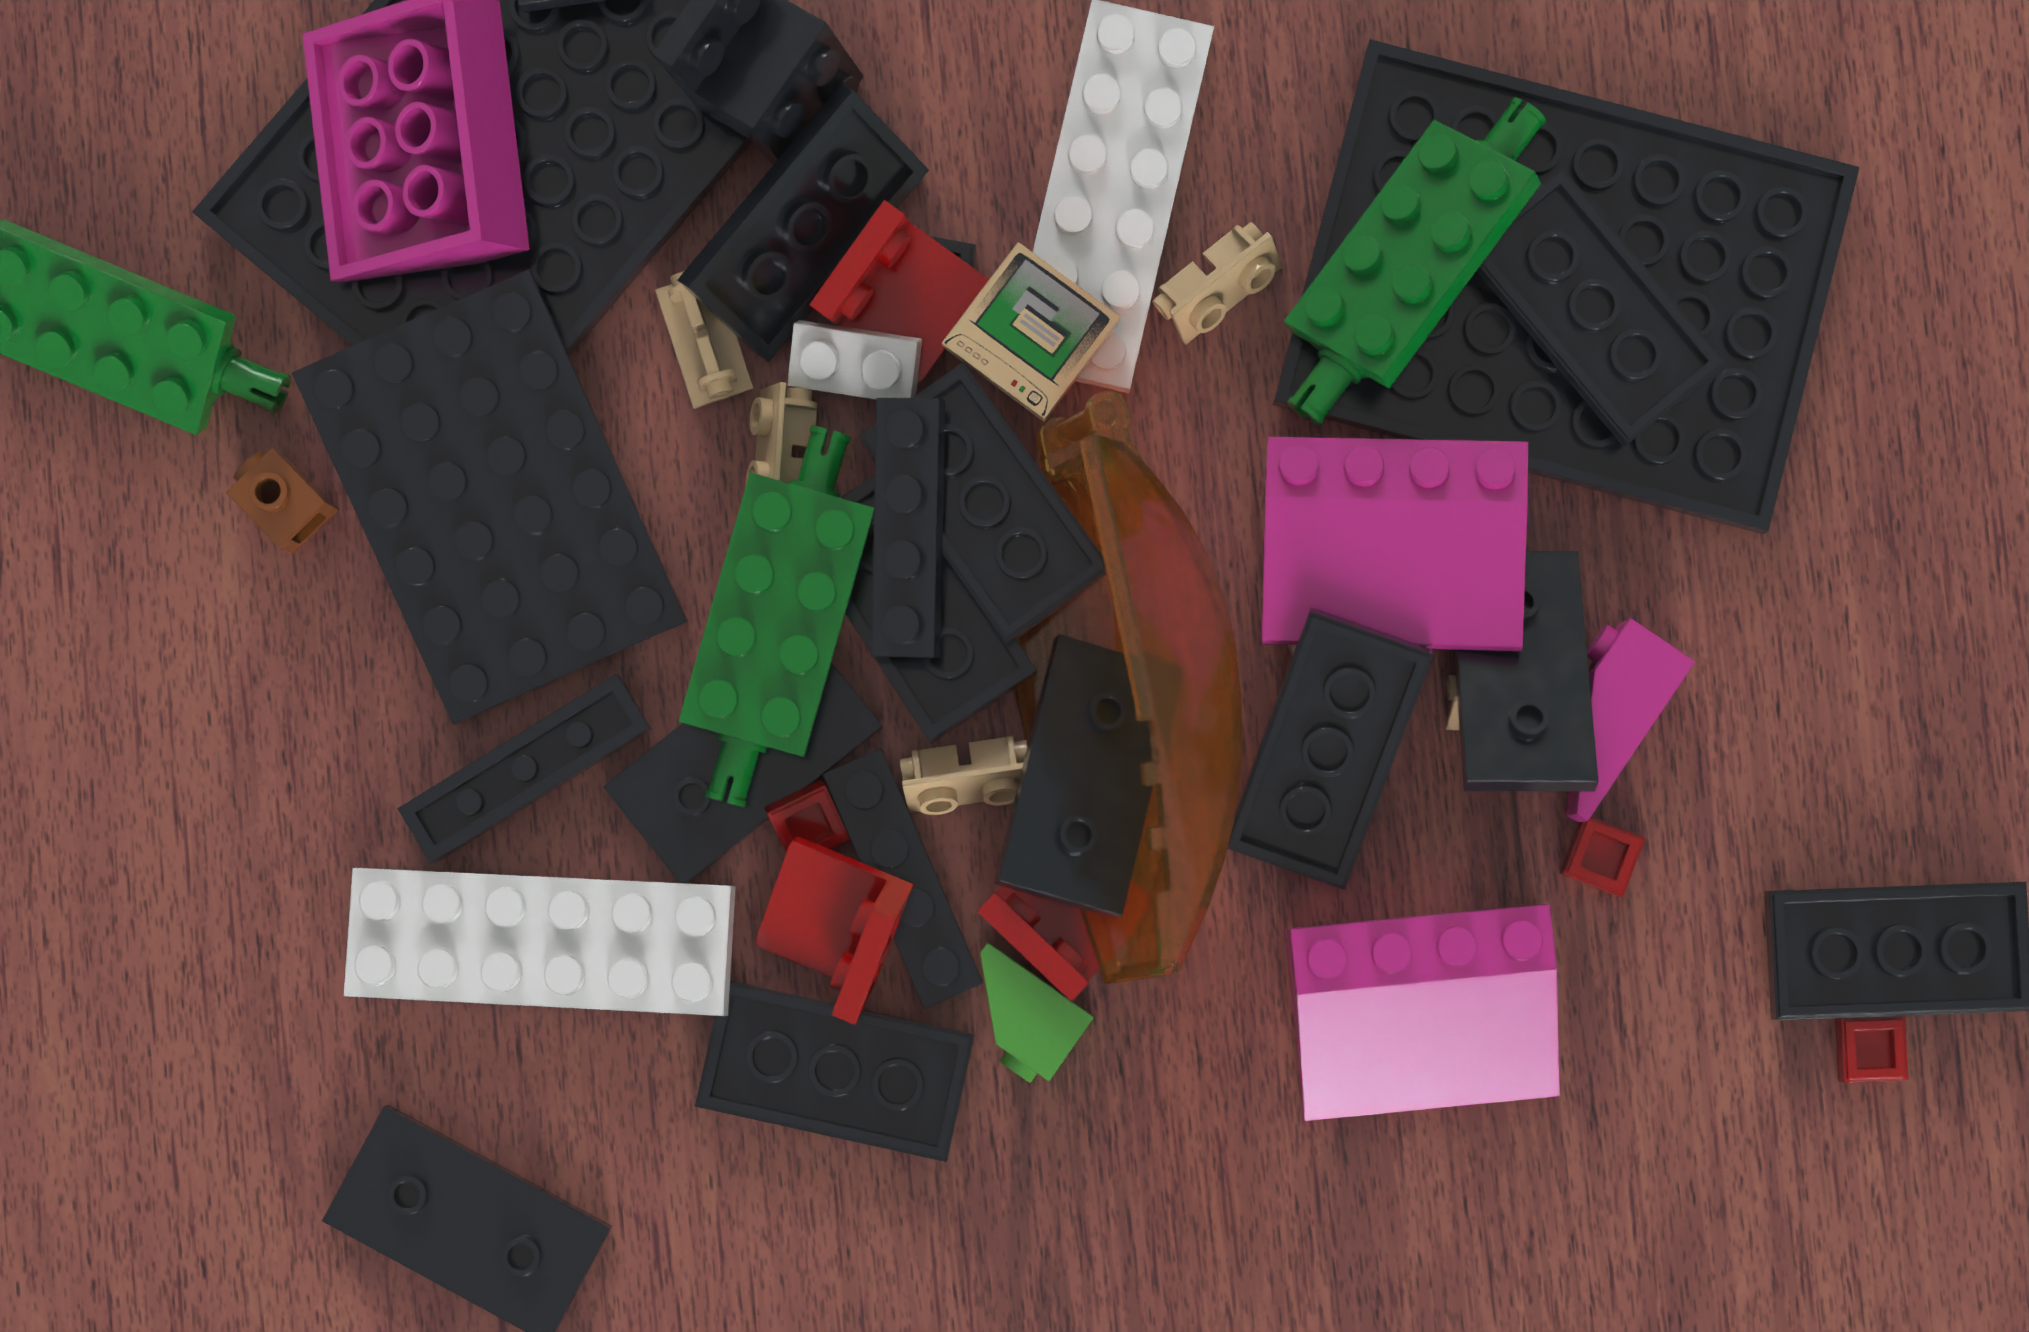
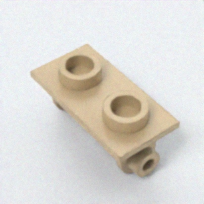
M1252 222L1243 228L1236 225L1230 232L1202 253L1204 259L1211 265L1214 271L1206 276L1192 261L1158 288L1160 295L1152 302L1166 320L1173 319L1179 336L1185 345L1200 333H1207L1213 330L1223 320L1226 312L1247 295L1255 294L1264 289L1271 282L1275 273L1282 268L1273 238L1268 232L1263 235Z
M683 272L670 277L672 284L655 289L693 408L696 409L754 390L737 336L677 281Z
M779 382L760 390L759 397H756L753 401L750 412V431L753 435H757L755 460H752L748 466L746 484L750 472L790 483V480L798 479L803 458L791 457L792 447L806 448L810 437V427L816 426L818 403L812 401L811 389L787 388V398L785 397V382Z
M1012 735L969 742L972 764L959 766L956 745L912 750V757L900 759L903 778L902 785L909 813L921 811L928 815H941L955 810L959 805L985 802L989 805L1000 806L1013 803L1027 750L1026 740L1013 742Z

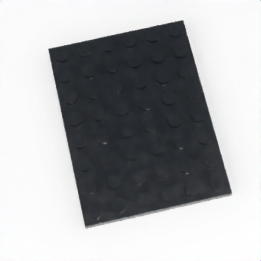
M374 0L363 14L405 0ZM498 0L501 7L530 248L528 251L480 264L342 283L332 282L329 271L307 79L208 192L192 213L352 346L529 269L534 276L570 356L752 142L750 139L696 108L652 55L689 0H605L528 12L521 11L518 6V0Z
M1370 39L1364 55L1301 297L1433 120L1475 141L1484 140L1509 107L1510 101L1516 97L1523 100L1522 109L1528 102L1536 107L1546 118L1544 126L1537 131L1516 159V162L1534 170L1541 183L1562 167L1726 364L1623 447L1476 271L1389 389L1369 377L1362 378L1357 384L1351 382L1324 419L1399 439L1528 442V473L1759 534L1768 532L1860 167ZM1293 333L1290 336L1273 401L1274 406L1289 410L1292 409L1287 404V401L1291 396H1294L1320 361L1317 355L1318 350L1312 344Z

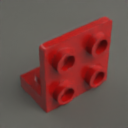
M884 200L809 305L836 326L921 338L922 348L917 381L919 384L926 379L946 351L942 347L943 340L989 279L914 226L904 213Z
M795 837L788 847L756 936L755 944L759 948L831 977L830 987L840 991L831 1015L856 1025L875 988L914 884L804 838Z
M1130 881L1123 916L1117 919L1001 886L977 912L1072 1002L1089 984V979L1155 911L1156 904L1132 881Z

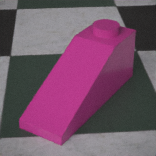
M1632 618L1619 623L1615 629L1606 624L1587 650V657L1593 660L1588 670L1599 782L1595 792H1568L1566 816L1576 823L1586 822L1590 819L1695 663L1694 660Z

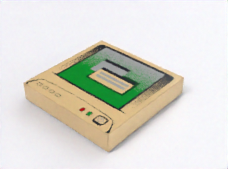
M1017 242L943 340L942 347L1045 422L1118 325L1121 317L1021 243Z

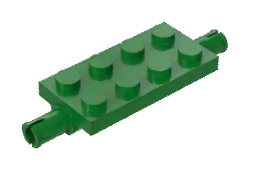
M1514 97L1510 101L1509 107L1484 140L1475 141L1436 120L1432 121L1284 320L1291 333L1309 342L1318 350L1317 355L1320 358V361L1294 396H1291L1287 401L1289 407L1305 420L1310 416V422L1320 427L1326 415L1351 382L1357 384L1362 378L1369 377L1388 389L1391 387L1540 186L1541 182L1536 172L1516 162V159L1537 131L1546 123V118L1536 107L1527 102L1522 109L1523 100Z
M5 219L0 220V354L194 435H198L207 428L215 401L218 396H223L227 392L267 408L272 413H277L284 405L289 392L281 388L282 386L290 387L291 376L285 373L281 374L241 357L242 352L234 347L231 340L236 315Z
M819 426L810 427V437L797 480H790V483L749 473L678 722L718 733L716 739L721 740L722 744L705 797L723 801L729 778L733 776L734 780L727 803L740 807L746 806L747 801L745 800L759 751L766 753L767 747L805 757L874 515V507L839 498L840 494L834 491L846 447L850 443L851 437L833 431L828 452L823 456L828 429Z

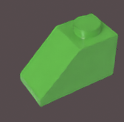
M987 942L980 952L995 1042L996 1045L1006 1051L999 1061L1030 1083L1037 1074L1050 1081L1094 1017L1003 951Z

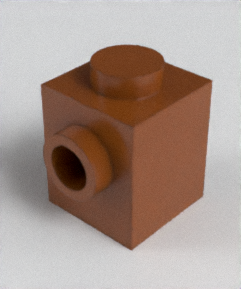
M273 448L265 455L262 452H258L249 457L236 470L233 476L237 482L226 491L227 495L279 548L292 554L298 551L339 511L287 456Z

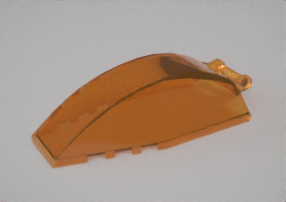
M1105 390L1092 396L1087 401L1085 409L1068 418L1053 417L1045 421L1036 432V443L1043 474L1101 552L1107 575L1016 639L1037 670V675L1014 689L1024 740H1026L1028 746L1053 640L1061 634L1123 653L1134 701L1135 718L1137 721L1149 720L1153 761L1141 763L1140 770L1142 785H1153L1123 916L1116 919L1080 908L1105 984L1162 977L1180 972L1208 910L1225 860L1234 824L1242 755V701L1238 658L1226 600L1210 558L1186 514L1153 471L1144 463L1139 451L1131 443L1128 429L1130 416L1125 400L1121 395L1110 390Z

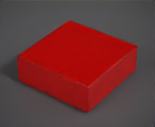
M821 779L763 807L785 854L795 837L804 838L830 850L850 840L829 792Z
M1591 816L1588 821L1579 822L1559 874L1614 896L1623 897L1646 838Z
M1905 1016L1835 1018L1839 1082L1909 1081Z

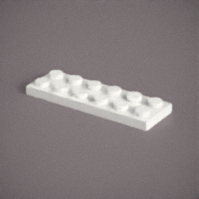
M1101 0L1091 1L1033 253L1121 317L1118 325L1075 381L1129 393L1214 26Z
M353 868L344 996L728 1016L736 887L727 885Z

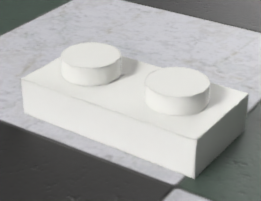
M799 320L793 325L787 386L875 400L876 398H913L916 396L922 339Z

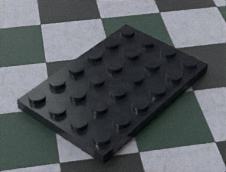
M525 270L292 372L453 725L688 621L531 270Z

